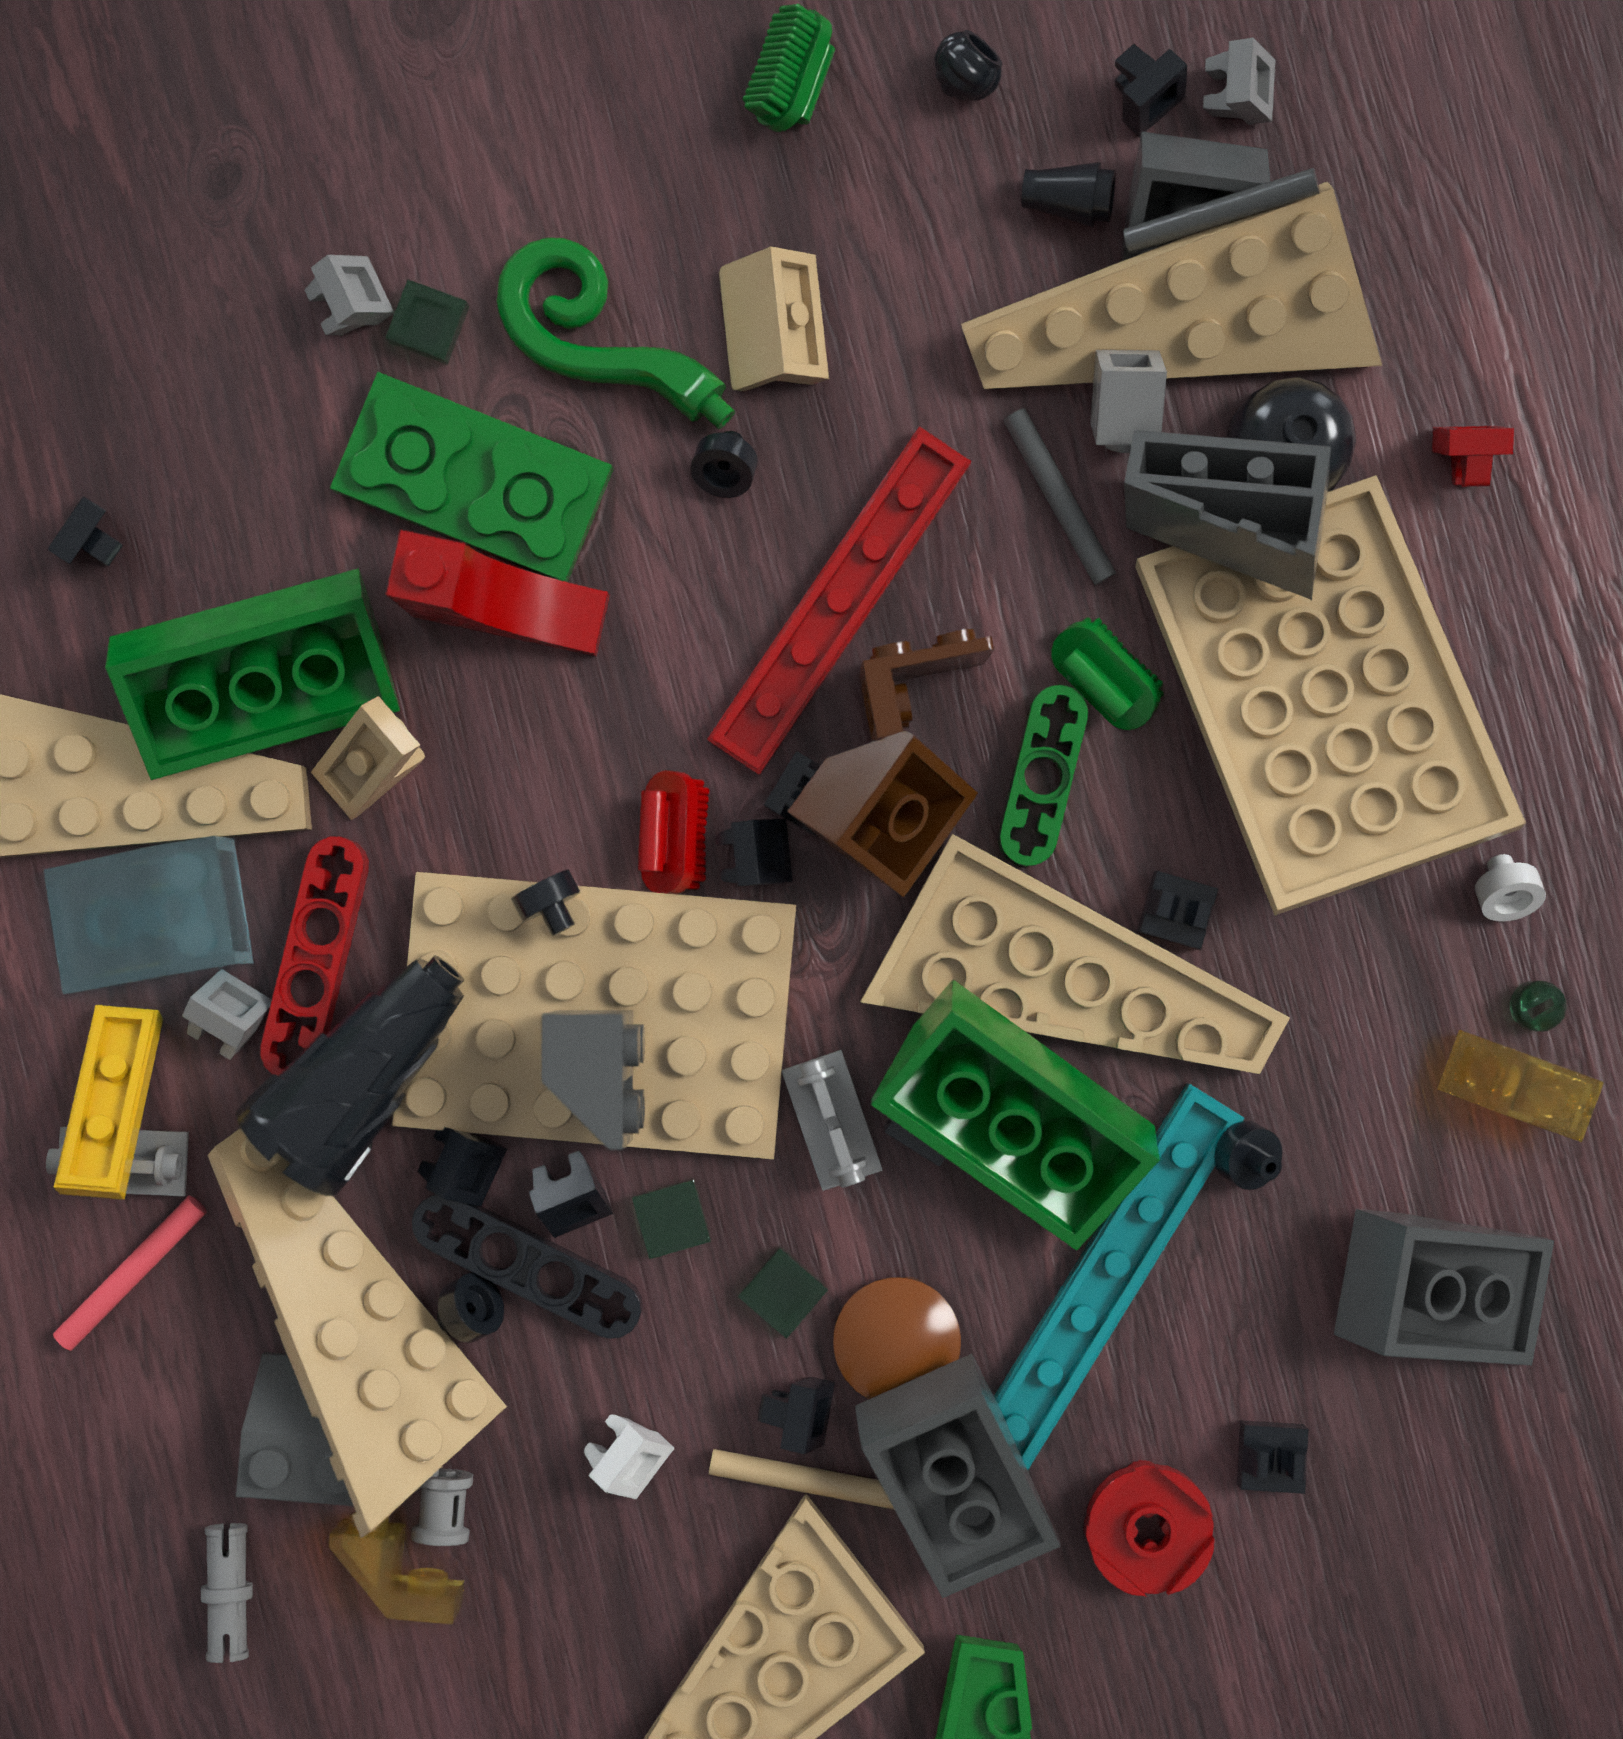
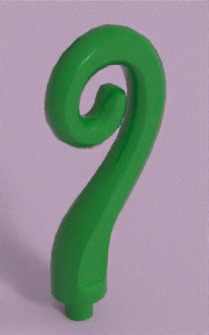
M544 238L523 246L506 261L499 276L497 293L498 313L511 341L531 361L548 371L569 378L597 383L630 384L648 387L668 400L690 421H697L704 416L718 430L723 428L732 419L735 410L721 398L726 384L706 367L684 354L655 347L580 346L560 340L539 323L529 304L530 289L539 276L553 268H564L574 272L581 280L582 289L574 299L567 300L557 295L548 296L543 302V310L545 316L555 325L570 329L582 327L594 321L601 314L607 301L609 281L603 265L586 247L564 238Z

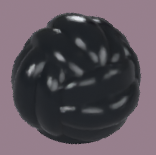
M964 30L946 36L939 44L934 59L937 70L936 78L941 83L940 87L947 96H955L960 101H966L967 99L978 101L985 99L996 90L1001 80V66L1003 63L998 54L982 38L969 30Z

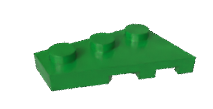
M956 1634L935 1739H1031L1032 1721L1024 1653L1021 1648L1015 1643Z

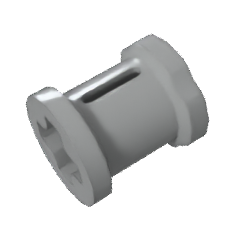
M440 1468L420 1486L419 1524L412 1527L411 1540L433 1546H454L465 1544L469 1541V1529L463 1525L466 1489L473 1485L472 1473L458 1469Z

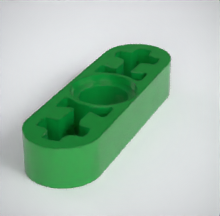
M1054 685L1044 689L1034 698L1028 710L998 832V844L1002 854L1007 860L1018 866L1030 867L1044 862L1053 854L1058 842L1088 719V709L1084 698L1079 692L1068 686ZM1057 698L1065 700L1066 712L1075 715L1074 723H1065L1060 728L1056 744L1069 745L1067 756L1051 747H1031L1033 735L1042 741L1047 739L1050 719L1041 716V708L1051 707ZM1045 758L1057 765L1061 779L1059 786L1053 793L1047 795L1037 794L1027 786L1025 770L1031 761ZM1018 796L1033 805H1054L1052 818L1043 812L1039 813L1035 831L1038 835L1045 837L1043 847H1033L1028 856L1020 854L1019 842L1010 839L1012 829L1024 827L1029 809H1016Z

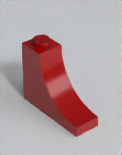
M400 530L386 596L414 618L596 657L610 598L607 591L557 580L505 564L473 550L464 543Z

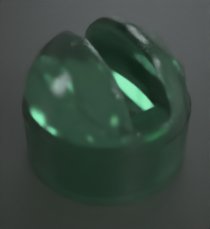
M1534 980L1521 984L1514 991L1510 1000V1011L1513 1019L1521 1027L1531 1031L1543 1032L1555 1028L1564 1019L1567 1009L1564 994L1557 986L1547 981ZM1552 997L1554 1006L1532 1019L1527 1010Z

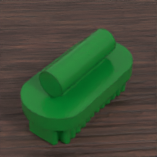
M800 4L782 5L779 8L780 13L772 15L773 21L770 22V28L767 30L768 36L764 39L763 50L760 52L761 58L758 59V65L754 68L755 72L751 75L752 80L749 81V87L745 91L747 95L743 96L745 109L756 115L762 125L774 132H783L791 128L795 123L803 125L810 123L835 53V48L829 44L832 35L831 22L819 12L807 10Z
M1087 617L1083 621L1069 625L1056 637L1052 645L1051 657L1055 668L1113 726L1123 730H1132L1143 726L1159 707L1160 699L1164 695V692L1159 690L1163 686V681L1157 680V675L1152 674L1150 669H1146L1145 664H1140L1139 659L1134 658L1133 654L1128 653V649L1123 648V643L1118 642L1117 636H1112L1113 632L1107 630V625L1102 624L1100 618H1096L1092 622L1091 618Z

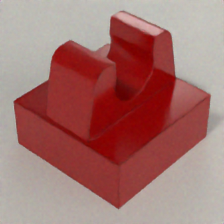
M1502 426L1433 427L1432 452L1451 456L1452 484L1462 485V487L1490 486L1493 455L1513 454L1514 428Z

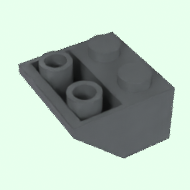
M556 1010L542 1014V1083L609 1150H623L633 1139V1134H639L640 1128H644V1089H633V1067H639L640 1063H644L645 1058L644 1024H633V1010Z

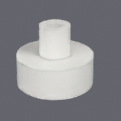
M1507 854L1491 858L1487 863L1489 871L1482 875L1475 885V892L1482 913L1486 918L1493 921H1512L1528 916L1536 911L1546 898V892L1537 869L1527 863H1514L1512 857Z

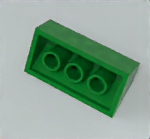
M359 568L109 637L106 671L151 780L344 727L360 706L377 696L382 699L393 713L400 711L378 624Z
M954 979L913 1025L871 1099V1105L1076 1251L1160 1161L1154 1124Z

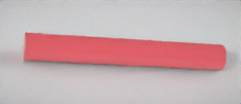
M188 1195L53 1333L55 1340L63 1348L72 1351L207 1213L205 1207L196 1198Z

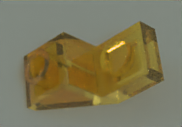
M1459 1030L1437 1089L1492 1111L1582 1142L1604 1082Z
M357 1512L351 1513L350 1519L342 1518L330 1533L329 1548L387 1619L453 1624L462 1607L464 1581L448 1579L447 1572L433 1568L414 1569L409 1572V1576L401 1575L406 1524L390 1523L388 1516L369 1534L361 1538L352 1517Z

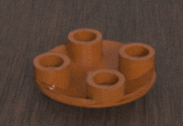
M890 1277L865 1285L849 1298L835 1322L833 1347L837 1365L845 1380L862 1396L871 1399L958 1360L961 1349V1334L952 1308L935 1289L915 1277Z

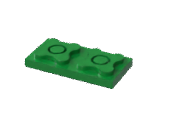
M377 371L330 489L337 494L457 542L464 543L472 548L540 575L568 582L614 469L609 463Z

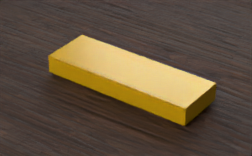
M95 1005L54 1183V1188L59 1194L125 1200L164 1019L159 1010Z

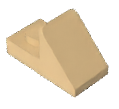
M377 696L360 706L311 773L347 816L353 820L424 760L425 755L419 747L420 744L407 730L405 724Z

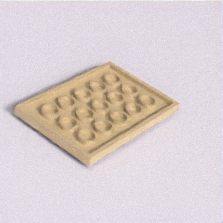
M1377 475L1328 492L1312 600L1174 546L1137 558L1136 570L1274 915L1515 832L1526 824Z
M416 872L407 966L415 960L423 959L429 962L434 955L439 956L455 968L463 977L464 981L458 988L464 997L448 1020L445 1029L438 1037L437 1048L403 1091L405 1096L400 1106L393 1113L392 1126L443 1130L444 1127L467 1133L603 1144L542 1083V1014L556 1010H633V1024H644L645 1028L644 1063H640L639 1067H633V1089H644L645 1122L644 1128H640L639 1134H633V1139L627 1147L774 1159L796 905L578 886L581 893L565 902L575 925L552 936L541 915L523 922L511 900L513 896L538 882Z

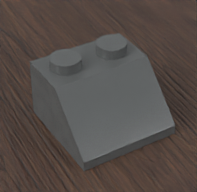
M1142 132L1129 191L1124 229L1270 182L1268 149ZM1123 234L1120 262L1173 241L1130 254Z
M264 1352L241 1431L236 1497L354 1506L344 1480H337L329 1460L333 1456L332 1450L319 1418L312 1417L288 1355L286 1353Z

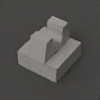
M1254 38L1229 41V51L1206 58L1205 71L1214 80L1227 78V86L1218 94L1204 96V110L1212 117L1238 118L1244 120L1248 125L1272 122L1275 59Z
M327 255L311 267L315 278L305 289L309 301H327L332 312L331 316L321 323L325 335H343L365 325H378L394 314L393 308L368 256Z
M221 969L190 997L182 1017L189 1020L187 1034L198 1040L206 1032L210 1033L224 1042L219 1054L231 1060L267 1020L272 999Z

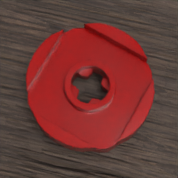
M1146 1460L1132 1462L1128 1467L1119 1469L1109 1475L1095 1490L1087 1506L1083 1530L1093 1561L1098 1570L1111 1584L1128 1594L1146 1597L1145 1593L1159 1594L1166 1592L1169 1595L1180 1592L1193 1584L1202 1575L1214 1551V1523L1209 1502L1188 1476L1170 1466L1154 1464ZM1154 1514L1162 1516L1163 1520L1159 1526L1165 1536L1159 1543L1148 1538L1141 1545L1134 1540L1138 1534L1135 1522L1141 1516L1151 1518Z

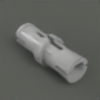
M224 1523L205 1527L207 1584L201 1586V1602L207 1603L208 1609L206 1661L223 1663V1656H225V1634H228L230 1637V1662L244 1660L249 1657V1649L247 1648L246 1600L251 1599L253 1596V1583L246 1581V1532H248V1525L245 1523H230L228 1530L229 1551L224 1550Z

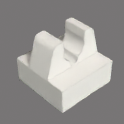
M612 1414L605 1421L616 1433V1440L607 1450L602 1445L589 1442L584 1449V1453L593 1468L589 1476L607 1493L637 1499L674 1450V1447L658 1432L649 1430L627 1418Z

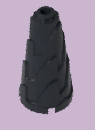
M434 955L429 962L423 959L415 960L397 977L388 981L376 994L370 992L327 1035L320 1033L279 1075L273 1074L239 1107L236 1111V1118L245 1136L268 1161L276 1153L288 1161L290 1164L282 1173L315 1193L324 1196H336L349 1182L371 1151L374 1138L400 1106L405 1096L403 1091L437 1048L438 1037L445 1029L448 1020L464 997L458 988L464 981L463 977L448 962Z

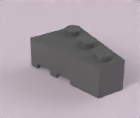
M1134 430L1124 481L1126 528L1312 600L1328 494L1331 446Z

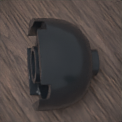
M1300 377L1272 381L1250 394L1231 418L1226 438L1331 446L1328 492L1337 486L1350 468L1357 441L1353 416L1342 398L1324 384Z

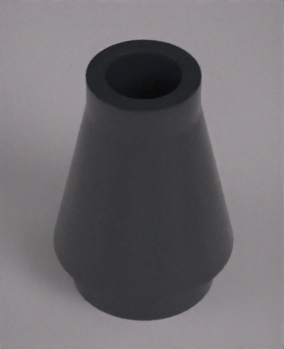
M1101 162L1043 170L1026 169L1022 185V208L1036 209L1090 227L1094 226L1095 221L1110 222L1115 195L1116 170L1101 169Z

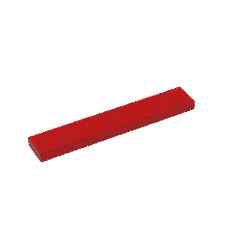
M919 426L707 738L709 743L758 776L762 774L969 469L972 461Z

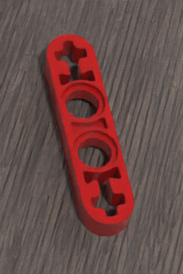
M330 836L319 840L311 848L306 859L261 1042L260 1056L264 1067L272 1075H279L287 1067L285 1066L287 1061L286 1055L277 1052V1045L279 1042L288 1041L292 1038L296 1022H283L284 1011L296 1017H317L315 1028L310 1025L301 1026L298 1045L302 1048H306L320 1033L327 1035L330 1031L369 872V860L365 850L357 842L345 837ZM339 847L345 848L344 859L353 862L351 875L340 874L334 892L340 894L348 893L346 905L333 899H313L315 886L321 890H329L332 872L322 868L323 859L325 856H336ZM321 908L332 911L337 916L340 924L336 939L327 945L314 943L306 932V922L309 916ZM304 970H311L317 973L324 983L322 999L311 1007H304L298 1004L291 994V983L294 977Z

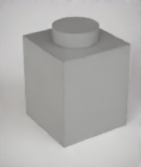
M1096 350L1090 418L1096 445H1105L1107 449L1114 452L1130 453L1134 430L1162 432L1167 370L1159 350Z

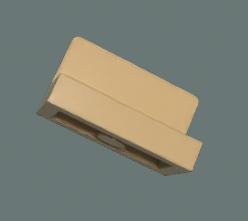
M770 246L722 266L719 276L732 389L747 391L775 380L813 385L829 379L816 255Z

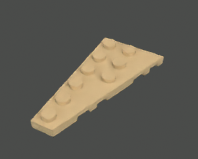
M1328 182L1319 185L1320 194L1183 237L962 323L961 326L984 389L1093 383L1096 350H1159L1167 370L1166 378L1382 366L1333 187Z
M0 694V858L312 830L307 767L247 753L151 780L128 724Z
M951 834L860 1001L861 1003L924 1014L954 979L1028 1033L1257 1074L1261 1073L1290 1017L954 834Z
M240 1128L216 1145L207 1156L235 1226L241 1227L244 1231L256 1261L252 1268L260 1288L266 1287L278 1318L274 1321L311 1415L312 1417L319 1418L333 1453L329 1460L337 1480H344L357 1512L352 1517L362 1538L375 1529L507 1406L447 1333L439 1327L438 1322L333 1196L315 1193L286 1176L282 1172L290 1163L278 1153L268 1161L252 1145Z
M805 1493L644 1739H816L925 1653L924 1645Z

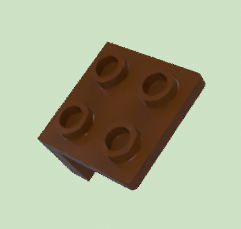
M964 629L937 636V643L933 644L931 648L912 651L910 641L890 643L873 648V656L869 660L862 661L859 672V681L871 742L902 732L904 728H909V722L913 721L906 683L894 685V682L983 665L994 651L992 636L976 639L974 629Z

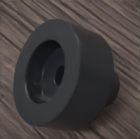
M726 431L709 434L702 438L697 445L690 466L691 476L702 490L711 495L721 498L738 497L749 490L756 472L758 459L752 446L739 433Z
M566 869L526 888L513 896L511 900L523 922L541 915L551 935L554 936L575 925L565 902L581 892L569 869Z
M1238 1122L1230 1126L1222 1134L1216 1145L1214 1155L1216 1169L1222 1177L1242 1189L1254 1190L1261 1188L1275 1179L1281 1172V1142L1273 1132L1255 1122Z
M475 1273L465 1274L448 1283L439 1294L438 1325L443 1331L450 1333L459 1341L465 1343L476 1342L497 1331L503 1322L504 1304L499 1290L493 1282Z

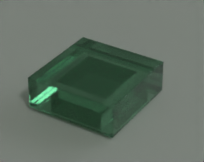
M407 279L385 338L390 344L448 365L470 306L466 300Z
M694 1178L632 1197L649 1260L711 1242L712 1238Z
M779 1246L742 1289L738 1297L787 1339L828 1291V1286Z

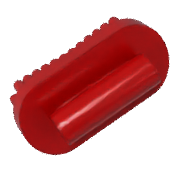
M670 770L658 772L649 780L646 789L641 791L638 871H641L646 887L655 893L680 894L686 889L697 890L700 888L699 882L706 880L704 875L706 872L704 867L706 864L704 859L706 856L704 851L706 845L703 843L706 837L703 834L706 833L705 826L707 821L705 819L708 817L706 812L708 804L706 803L709 801L707 795L710 793V790L707 787H703L705 784L703 780L692 779L683 772Z

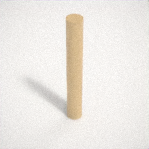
M713 1449L708 1475L894 1509L881 1483L877 1479Z

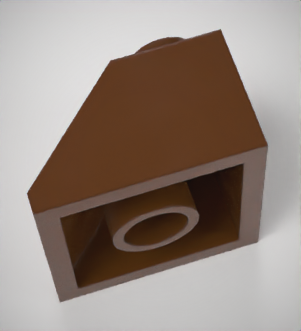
M905 730L826 758L787 812L857 867L904 897L978 795V792L918 738Z

